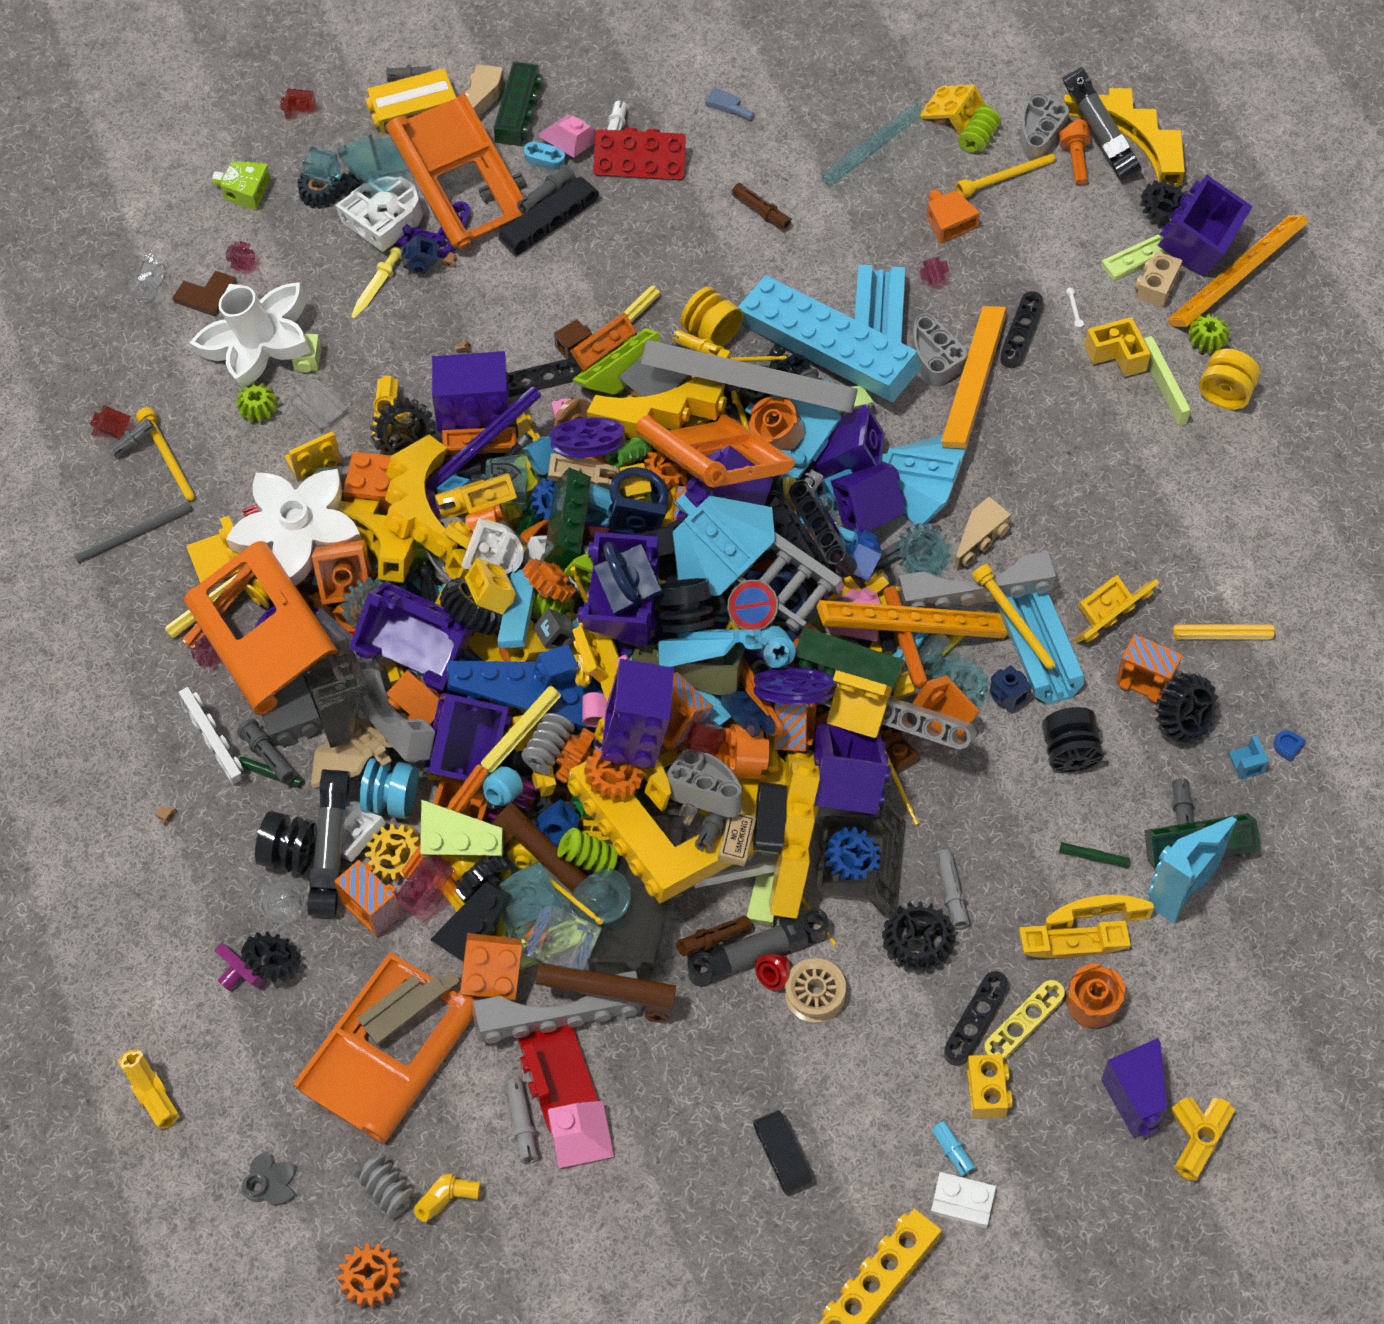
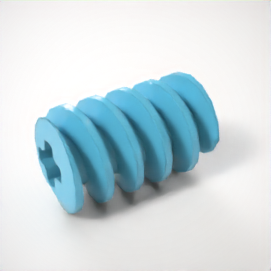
M768 626L761 630V635L755 637L757 641L762 643L763 650L760 651V654L770 667H785L794 659L796 653L795 645L779 626Z

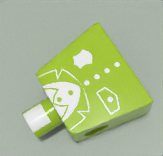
M237 161L230 163L226 173L215 171L212 177L213 185L221 186L225 200L255 211L271 180L268 164Z

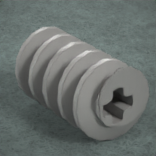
M554 713L545 714L533 733L532 739L528 741L527 747L522 752L524 762L534 771L548 774L551 770L549 766H554L555 758L560 755L559 749L565 747L564 741H568L570 738L569 733L574 731V724L561 715Z
M380 1155L364 1162L353 1175L355 1178H359V1183L361 1186L366 1187L367 1193L373 1195V1200L376 1203H380V1209L387 1212V1217L394 1219L408 1209L411 1204L410 1197L414 1190L409 1188L403 1191L407 1182L401 1180L396 1183L395 1181L399 1178L400 1173L395 1171L389 1174L393 1165L387 1163L382 1166L386 1157L385 1155Z

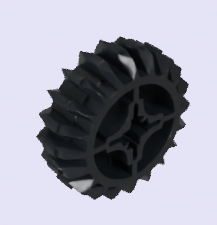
M403 397L402 402L398 398H394L393 405L385 402L387 409L378 408L377 411L381 414L380 417H372L377 425L370 426V430L376 432L371 435V439L377 441L374 447L377 450H381L380 454L392 456L406 448H396L398 445L401 446L406 441H410L413 444L427 435L436 434V431L431 428L436 425L435 421L430 419L432 413L429 410L426 411L427 407L423 403L419 404V401L416 399H412L410 402L407 397ZM401 413H410L409 415L406 414L402 419L394 418ZM419 421L420 430L418 436H416L415 429ZM390 424L392 430L388 436L389 439L387 440L386 432L387 427ZM397 424L401 427L406 428V432H408L410 436L400 432L401 429L397 427Z
M465 578L451 579L446 584L439 600L444 611L450 614V618L455 619L458 624H462L466 629L469 628L473 632H479L482 635L497 634L500 630L502 614L476 605Z
M1181 673V675L1173 676L1172 681H1166L1167 688L1161 689L1162 696L1160 699H1156L1159 702V707L1155 711L1159 715L1155 720L1160 723L1158 729L1164 732L1163 735L1167 736V738L1179 743H1193L1194 740H1201L1202 735L1208 734V727L1213 726V718L1218 717L1215 714V709L1219 705L1215 701L1219 696L1214 693L1216 687L1212 686L1211 681L1195 673Z
M922 901L918 902L917 907H914L911 902L907 903V909L899 905L897 913L891 912L889 914V920L884 922L885 930L882 931V938L884 939L883 948L888 949V958L895 957L894 964L896 966L903 962L905 972L909 970L910 966L914 967L916 974L919 973L920 967H923L927 973L930 972L931 965L938 969L941 965L940 961L945 963L948 961V954L953 953L954 946L952 944L956 941V936L953 935L955 928L954 925H949V916L942 917V908L933 911L932 903L928 905V908L923 907ZM905 925L907 934L903 940L899 941L897 932ZM938 932L941 942L933 949L931 939Z

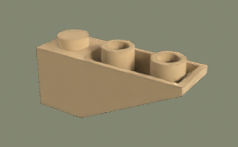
M476 64L474 73L470 74V90H466L465 95L478 118L484 115L501 97L504 85L503 67Z
M991 497L986 498L971 512L956 555L954 567L956 571L962 566H969L975 559V555L980 551L985 552L988 550L993 540L998 536L1003 537L1010 528L1011 514Z

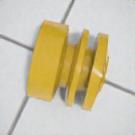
M711 286L697 291L687 302L681 314L680 324L692 335L698 336L701 339L712 340L715 345L724 347L738 332L744 316L743 311L731 301L725 300L723 295Z

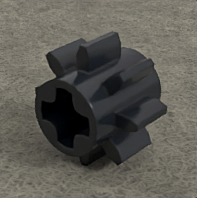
M349 170L348 174H342L339 180L341 182L339 189L347 197L367 180H365V176L361 172Z

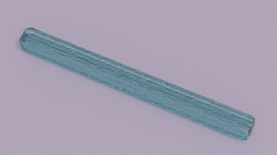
M913 103L822 173V181L827 185L832 184L920 116L921 106Z

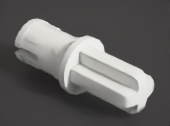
M621 101L614 103L612 114L608 117V130H621L626 123L625 114L628 109L625 102L622 103L621 108H619Z

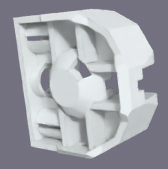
M388 176L378 179L370 178L335 205L341 222L382 252L403 236V227L406 224L416 228L423 217L415 185L401 176L398 178ZM363 192H370L372 198H367ZM379 208H387V211L379 212Z

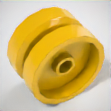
M1235 349L1217 350L1211 355L1206 370L1198 385L1200 393L1207 401L1228 410L1242 409L1249 403L1253 390L1261 375L1260 367L1252 357L1244 352Z

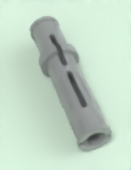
M949 849L941 850L935 854L946 897L944 903L950 912L954 928L967 927L966 925H969L965 909L966 898L960 889L952 851Z
M513 1078L505 1083L515 1127L513 1137L518 1143L520 1162L527 1163V1158H529V1162L532 1163L538 1160L534 1142L535 1128L531 1126L523 1079L516 1078L517 1084H515Z

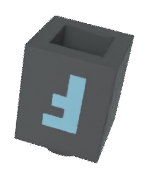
M550 608L533 626L543 646L546 648L554 649L567 644L570 646L575 640L572 631L575 628L568 616Z

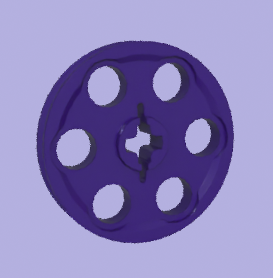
M590 417L567 421L556 426L550 432L551 448L554 452L567 457L587 458L605 455L616 451L624 445L625 428L620 422L608 418Z
M778 668L761 672L754 677V684L756 685L754 687V694L763 700L789 705L813 704L825 701L834 694L832 687L834 685L833 678L824 672L813 669Z

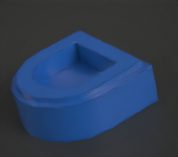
M1281 731L1276 735L1273 747L1280 756L1290 762L1305 744L1306 740L1294 732Z

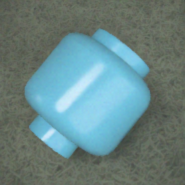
M504 766L497 768L483 782L485 798L491 804L497 806L509 805L519 796L523 789L520 775L515 770Z

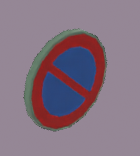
M747 580L738 584L732 590L728 598L727 610L730 619L737 627L743 630H762L774 621L778 613L779 601L776 592L769 584L760 580Z

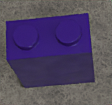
M863 405L853 410L852 413L842 415L841 420L827 438L829 443L814 462L816 470L824 476L823 479L847 469L854 473L881 464L885 433L869 405Z
M884 462L831 480L843 528L855 533L857 530L863 533L865 530L870 531L905 513L904 505L906 500L903 492L899 489L898 481L900 476L894 465Z
M1156 1038L1109 1059L1101 1079L1133 1138L1141 1135L1143 1138H1147L1155 1134L1167 1109L1161 1042Z

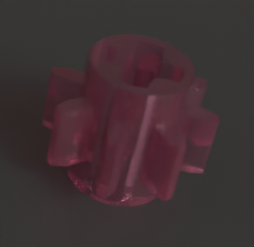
M235 241L234 245L231 244L227 248L226 260L232 262L230 268L240 271L241 269L247 270V267L253 265L255 253L249 249V243Z
M939 256L922 261L924 267L919 268L921 280L927 279L928 283L932 284L946 279L944 274L949 272L947 261H941Z
M205 635L198 641L193 642L196 649L192 650L191 654L193 659H197L200 667L204 664L212 668L213 664L217 663V661L221 662V659Z

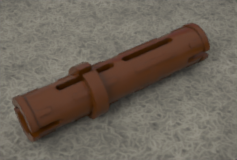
M737 183L733 187L732 195L762 215L765 221L774 223L783 231L789 228L792 218L782 213L775 204L766 202L742 183Z
M743 915L707 930L704 928L699 929L694 935L679 939L676 943L677 950L681 956H687L699 950L706 951L714 944L750 932L752 928L751 921L746 915Z

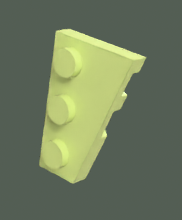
M422 800L420 854L502 856L503 828Z

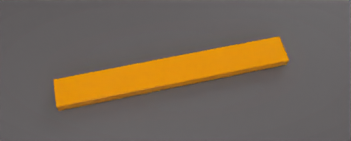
M1306 215L1287 216L1172 314L1168 319L1170 326L1187 327L1199 315L1204 313L1308 223Z
M982 307L942 437V447L967 448L1006 318V307Z
M820 600L816 606L823 626L1005 638L1008 634L1000 613Z

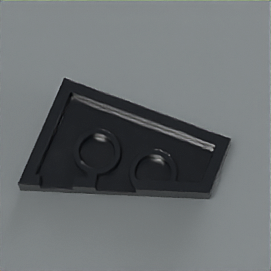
M485 882L430 940L461 961H464L467 933L492 936L512 895L492 882Z

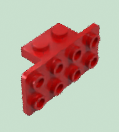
M624 128V130L598 129L595 132L593 172L595 175L681 180L684 177L686 136L682 133H664L658 129H647V132L638 131L637 128Z
M565 1025L557 1027L552 1032L542 1033L541 1031L531 1032L525 1037L518 1038L523 1056L519 1057L524 1074L529 1072L531 1082H528L532 1099H538L549 1132H551L547 1114L548 1109L575 1103L598 1101L573 1028Z

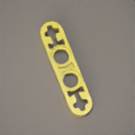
M1054 980L1044 982L987 1039L984 1046V1055H994L991 1052V1045L997 1047L1004 1038L1006 1043L1002 1046L1001 1053L1003 1061H1005L1062 1003L1065 991L1061 983ZM1047 990L1049 992L1057 991L1056 998L1050 997L1046 1001V1005L1042 1002L1046 998ZM1032 1006L1040 1010L1041 1016L1036 1019L1030 1018L1026 1014V1009ZM1011 1025H1018L1022 1029L1023 1034L1019 1037H1012L1009 1035L1007 1028Z

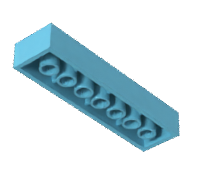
M767 275L760 280L738 306L743 311V326L797 354L803 355L805 358L892 403L921 369L917 350Z

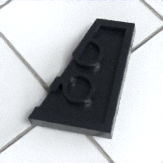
M775 497L769 507H772L774 532L816 561H819V558L781 500ZM773 550L764 551L773 559H777V553ZM793 564L784 565L792 573L796 574L798 572L797 567Z

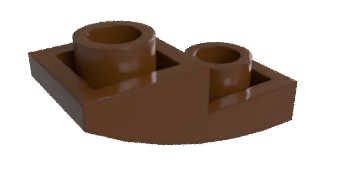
M881 724L879 732H881L882 742H886V752L894 770L900 773L919 761V754L905 741L903 732Z

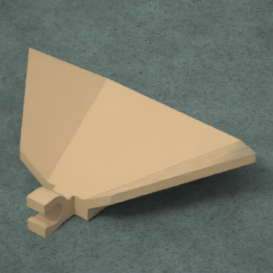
M397 711L399 715L408 720L409 714ZM360 717L355 718L337 729L339 734L337 737L315 750L311 778L312 788L320 787L322 769L350 771L351 778L360 774L368 758L374 756L378 763L384 766L391 761L390 757L384 752L385 748H393V746L368 718L362 720Z

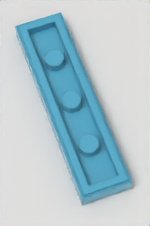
M523 569L516 570L515 572L512 571L510 583L516 595L514 602L510 607H507L502 616L497 640L499 648L525 647L536 589L530 585L529 579L524 577Z

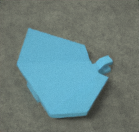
M773 395L774 398H781V396ZM787 398L793 403L802 418L805 430L804 438L790 451L791 453H795V451L804 452L806 459L804 466H793L788 473L782 474L781 481L785 477H794L798 480L811 461L815 462L829 443L827 438L841 420L839 410ZM750 402L745 411L750 414L755 405Z
M943 435L902 445L894 449L889 448L887 454L882 453L881 463L885 462L894 465L899 472L900 480L898 485L906 500L904 505L905 513L903 514L918 531L923 528L922 525L924 523L927 524L947 505L967 448L942 447Z
M684 494L674 502L688 516L672 532L678 580L707 578L710 583L711 596H720L775 541L772 507L709 496L696 508Z
M701 629L699 631H687L678 634V638L660 640L659 665L672 667L724 656L734 644H744L745 651L755 655L763 650L762 643L753 637L761 635V629Z

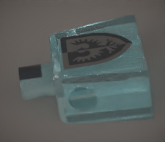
M526 454L488 459L486 461V474H471V483L509 473L517 498L504 502L505 505L527 507L528 466Z

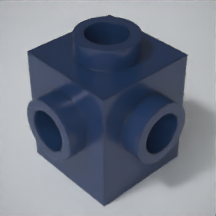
M416 235L402 248L403 268L412 270L415 273L424 274L430 267H433L437 262V241Z
M1010 665L1006 669H1000L993 674L989 692L995 702L1001 703L1011 713L1030 698L1032 685L1021 671H1017Z

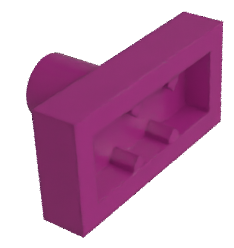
M221 942L214 950L230 965L217 980L228 991L242 977L258 989H261L268 982L267 980L263 981L258 974L255 976L251 975L253 970L245 969L246 962L241 961V956L226 944Z

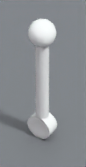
M1070 287L1066 290V295L1069 296L1075 317L1074 327L1082 329L1084 322L1080 319L1074 298L1075 290Z

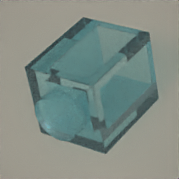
M312 146L302 162L306 179L329 185L339 175L341 169L337 153Z

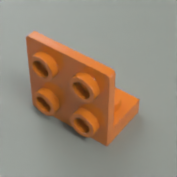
M947 675L927 681L912 703L969 722L970 724L973 723L980 712ZM933 721V728L938 733H941V724L937 721ZM958 729L957 738L961 740L966 732Z

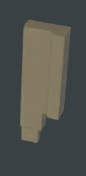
M451 970L438 980L435 976L422 986L413 975L360 1015L357 1020L378 1046L459 984L460 980Z

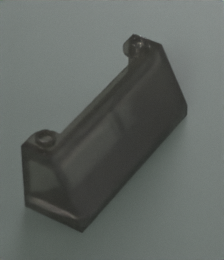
M651 816L674 847L686 842L685 816ZM619 854L615 868L609 876L599 918L603 920V923L597 925L595 944L593 948L590 947L588 960L586 951L585 963H589V971L613 975L636 971L638 979L654 981L656 976L654 967H656L659 957V947L670 899L659 904L654 896L648 894L642 880L631 872L629 863Z

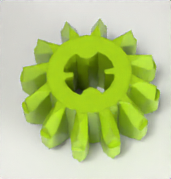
M1208 313L1204 318L1199 315L1196 321H1193L1190 325L1188 340L1191 341L1192 348L1199 347V353L1207 350V353L1210 355L1212 351L1216 352L1225 348L1228 343L1230 328L1226 327V321H1219V316L1212 318Z
M252 383L250 388L244 386L243 392L238 393V400L236 401L237 410H239L240 416L243 419L248 418L250 423L257 419L261 424L262 418L270 420L271 414H276L277 397L272 388H266L264 383H261L259 386Z

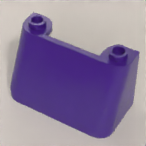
M595 532L594 543L589 542L588 558H593L588 602L584 603V607H579L578 623H582L584 629L635 647L649 648L656 596L615 615L594 566L606 561L603 548L607 542L615 544L620 553L642 544L658 578V537Z
M381 584L368 593L349 649L356 651L359 657L370 659L380 654L424 674L423 680L430 689L443 691L448 686L447 662L460 661L473 634V630L466 629L462 624H458L455 619L450 618V614L446 613L442 606L395 585Z

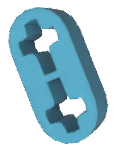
M534 141L524 146V158L530 164L555 170L561 165H565V152L555 146Z

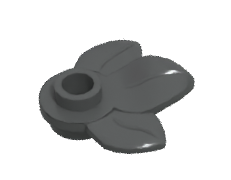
M267 1151L259 1154L252 1160L250 1174L242 1182L244 1196L251 1201L263 1199L272 1205L289 1201L294 1194L287 1185L294 1176L295 1165L288 1162L272 1163L271 1156ZM256 1183L262 1185L259 1191L251 1190L252 1186Z

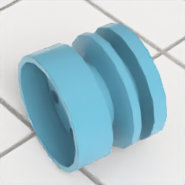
M370 758L360 787V808L362 812L369 813L373 810L375 814L380 815L387 804L389 817L408 819L412 813L417 795L419 778L417 765L398 762L392 773L391 762L381 766L376 758Z

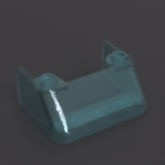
M371 134L337 148L341 161L358 180H363L364 184L377 181V177L409 171L391 137L373 140Z

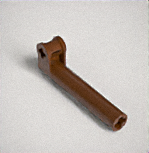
M511 802L495 818L492 824L503 828V847L514 837L592 912L607 898L572 861H565V854L558 858V847L515 804ZM586 884H587V885L589 884V888H587V889L585 890V893H584L583 890H584Z
M540 962L535 985L645 1005V1018L656 1023L669 1022L677 986Z

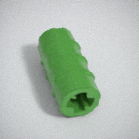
M640 437L632 438L631 440H626L624 445L616 451L605 454V460L611 466L614 465L618 468L626 467L629 464H634V462L648 458L647 453L653 452V446Z

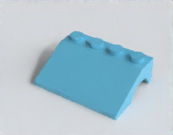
M1233 816L1178 839L1172 847L1169 845L1165 847L1159 856L1161 861L1155 868L1157 873L1151 880L1152 886L1147 892L1150 896L1148 901L1153 903L1154 911L1173 924L1177 921L1180 910L1196 889L1203 888L1220 866L1237 821L1236 818Z

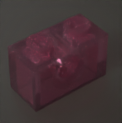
M436 854L424 856L397 893V903L413 916L424 913L455 869Z

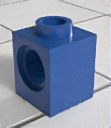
M568 644L539 653L534 665L536 677L542 680L545 687L574 679L579 668Z
M560 799L538 816V828L557 846L569 829L578 827L579 814Z

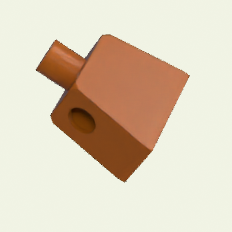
M934 189L929 193L928 199L930 201L927 205L926 216L940 244L978 227L980 212L959 192L952 191L943 195L939 189Z

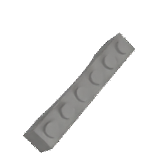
M1046 551L1023 555L1013 566L995 575L993 580L1006 597L1019 598L1026 594H1043L1053 590L1056 576L1049 552ZM924 571L899 575L898 594L902 605L906 607L947 609L952 606H970L977 602L996 601L986 586H982L980 583H976V581L947 580Z
M369 659L346 660L341 689L405 761L415 763L419 760H429L435 730L424 719L406 720L397 713L394 707L387 701L389 698L382 683L380 671Z
M636 971L615 974L619 976L637 978ZM587 995L569 1004L543 1008L518 1004L498 996L473 1001L472 1014L478 1041L495 1043L504 1037L522 1038L536 1031L548 1033L556 1030L557 1027L565 1025L574 1028L588 1021L605 1022L611 1017L620 1015L622 1017H631L641 1011L642 1005Z

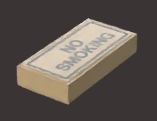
M740 813L735 817L727 818L718 860L745 866L756 817Z

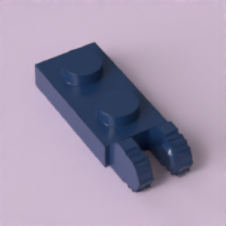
M735 691L732 694L722 695L721 705L752 737L759 736L760 728L767 735L774 734L776 730L775 721L757 705L747 692Z

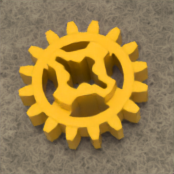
M392 823L388 831L383 826L380 827L382 834L377 835L373 833L374 843L367 842L366 844L371 848V851L366 852L365 856L371 859L368 863L373 867V873L377 877L382 875L381 878L386 882L392 878L394 882L398 883L400 876H403L406 880L409 879L402 873V869L421 844V839L415 837L416 833L412 829L408 830L403 824L398 829ZM394 837H402L406 840L400 839L399 841H397L394 839ZM392 865V866H395V869H387V868H384L383 866L388 867V866Z

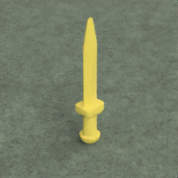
M392 248L390 250L391 254L385 263L379 262L377 264L378 272L358 299L352 313V318L359 315L369 305L388 276L393 277V266L398 259H402L401 249Z

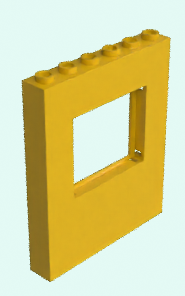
M732 719L725 725L719 726L699 744L692 740L688 747L669 752L662 745L657 759L664 769L673 764L683 750L696 748L722 761V756L726 755L727 744L723 743L724 728H730L732 724L738 723ZM779 754L778 772L770 773L767 768V770L761 771L765 775L764 779L737 778L742 789V814L755 817L757 790L760 781L785 785L786 763ZM586 762L570 769L567 783L570 793L578 797L585 812L595 819L601 833L604 836H608L613 843L615 851L625 858L629 863L631 872L635 876H639L648 894L654 896L659 904L732 865V863L718 860L727 820L724 821V829L717 836L710 852H705L707 845H705L703 852L696 848L695 842L699 835L674 847L634 795L631 796L626 793L624 800H621L619 795H615L612 801L608 794L601 798L599 790L592 792V784L585 783L586 775H584ZM814 805V818L816 819L820 806ZM754 829L747 856L756 852L753 850Z

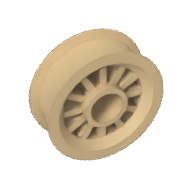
M810 958L797 963L790 970V977L785 983V999L789 1009L798 1018L808 1022H823L833 1018L843 1007L846 981L841 970L836 965L825 959ZM811 987H819L822 992L813 994L809 989Z

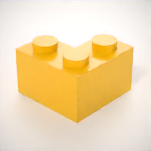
M1132 317L1087 329L1084 348L1093 365L1116 359L1124 377L1147 371L1151 353Z

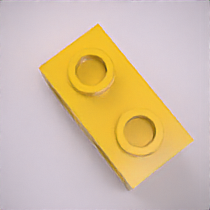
M477 557L465 576L476 605L503 615L507 607H510L514 602L516 593L503 567Z
M1002 1054L968 1056L966 1068L972 1119L1006 1117L1008 1108L1012 1107L1011 1090H1006L1005 1081H1009L1008 1064H1003ZM989 1069L995 1073V1076L986 1077L981 1071ZM993 1096L998 1100V1103L990 1104L984 1098Z

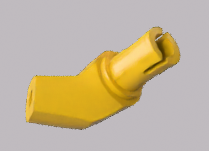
M453 1173L442 1175L415 1205V1216L419 1220L427 1222L439 1214L454 1196L479 1200L481 1181L456 1179Z

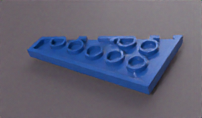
M447 662L448 690L478 699L483 697L496 701L497 705L504 707L509 705L519 708L520 712L524 713L548 687H545L542 680L536 677L534 671L536 662ZM575 675L574 679L552 685L560 693L561 697L547 713H554L567 718L579 730L586 728L595 732L596 728L586 726L582 722V697L587 693L594 692L604 694L600 682L592 677L588 687L583 688L576 685Z

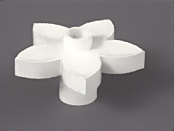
M300 282L291 283L275 288L259 300L250 287L229 284L219 301V309L225 319L206 326L197 333L190 344L196 354L205 359L214 361L226 360L229 373L243 390L244 386L248 387L263 373L268 357L289 360L299 358L311 352L307 338L298 324L295 323L303 312L306 292Z
M338 469L322 471L304 480L297 490H294L292 485L280 476L256 472L253 481V496L259 512L248 515L240 520L226 538L229 549L241 553L255 542H266L295 586L305 579L313 567L312 555L315 547L361 540L360 533L354 522L347 515L336 510L342 497V486Z

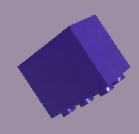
M1208 175L1201 182L1196 180L1189 190L1190 193L1186 192L1180 199L1179 208L1173 211L1169 217V224L1167 223L1159 233L1162 238L1157 245L1171 256L1183 260L1182 263L1203 277L1225 254L1253 207Z
M505 351L432 356V399L437 432H442V430L486 428L510 407V389Z
M732 446L716 450L714 453L706 456L712 461H718L723 464L726 471L744 468L745 466H755ZM692 475L686 485L685 496L696 508L709 496L764 506L773 479L766 477L719 487H710ZM679 509L676 520L687 515Z
M620 658L606 705L601 760L637 765L642 768L655 767L670 721L673 667Z
M440 694L432 726L435 730L431 755L429 760H425L423 771L466 781L478 764L481 765V761L502 739L503 730L508 729L511 720V714L507 713L508 707L450 694Z
M817 724L812 748L815 766H818L820 776L814 802L815 806L877 815L879 805H883L885 800L884 781H889L891 766L887 765L888 754L885 753L886 742H882L881 732H879L877 738H873L834 725Z

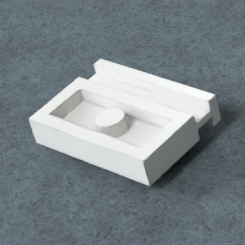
M940 1172L930 1214L987 1228L996 1186Z

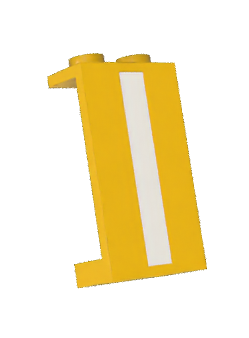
M445 68L368 88L369 98H366L365 102L368 112L373 111L371 118L374 128L379 127L381 135H385L384 122L391 121L402 115L407 117L422 113L453 100L456 96Z

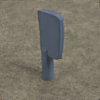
M718 88L712 89L705 101L706 106L717 108L730 114H736L750 121L755 116L754 112L739 106L741 100L738 97Z

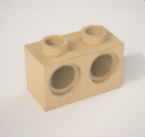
M1156 251L1153 258H1148L1143 269V272H1145L1144 276L1140 275L1135 285V289H1138L1136 299L1163 308L1180 274L1183 260Z

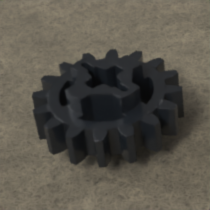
M1163 179L1160 184L1157 180H1154L1152 185L1148 184L1140 197L1142 199L1140 206L1145 207L1143 214L1149 213L1148 219H1157L1158 225L1161 221L1165 225L1169 224V217L1180 206L1179 201L1186 193L1181 191L1183 186L1175 187L1174 181L1167 184L1166 180Z
M494 856L491 860L487 859L485 862L483 859L479 860L462 875V883L456 886L455 892L466 903L485 882H492L500 886L503 882L502 876L508 872L507 869L510 867L501 856Z
M257 932L254 937L249 936L247 941L244 942L240 960L246 962L245 969L253 970L251 975L255 976L258 974L263 981L268 977L271 978L273 983H276L277 978L286 982L287 977L293 978L295 972H297L301 963L299 960L301 953L296 952V945L288 944L290 939H281L280 934L272 937L269 932H266L265 936Z

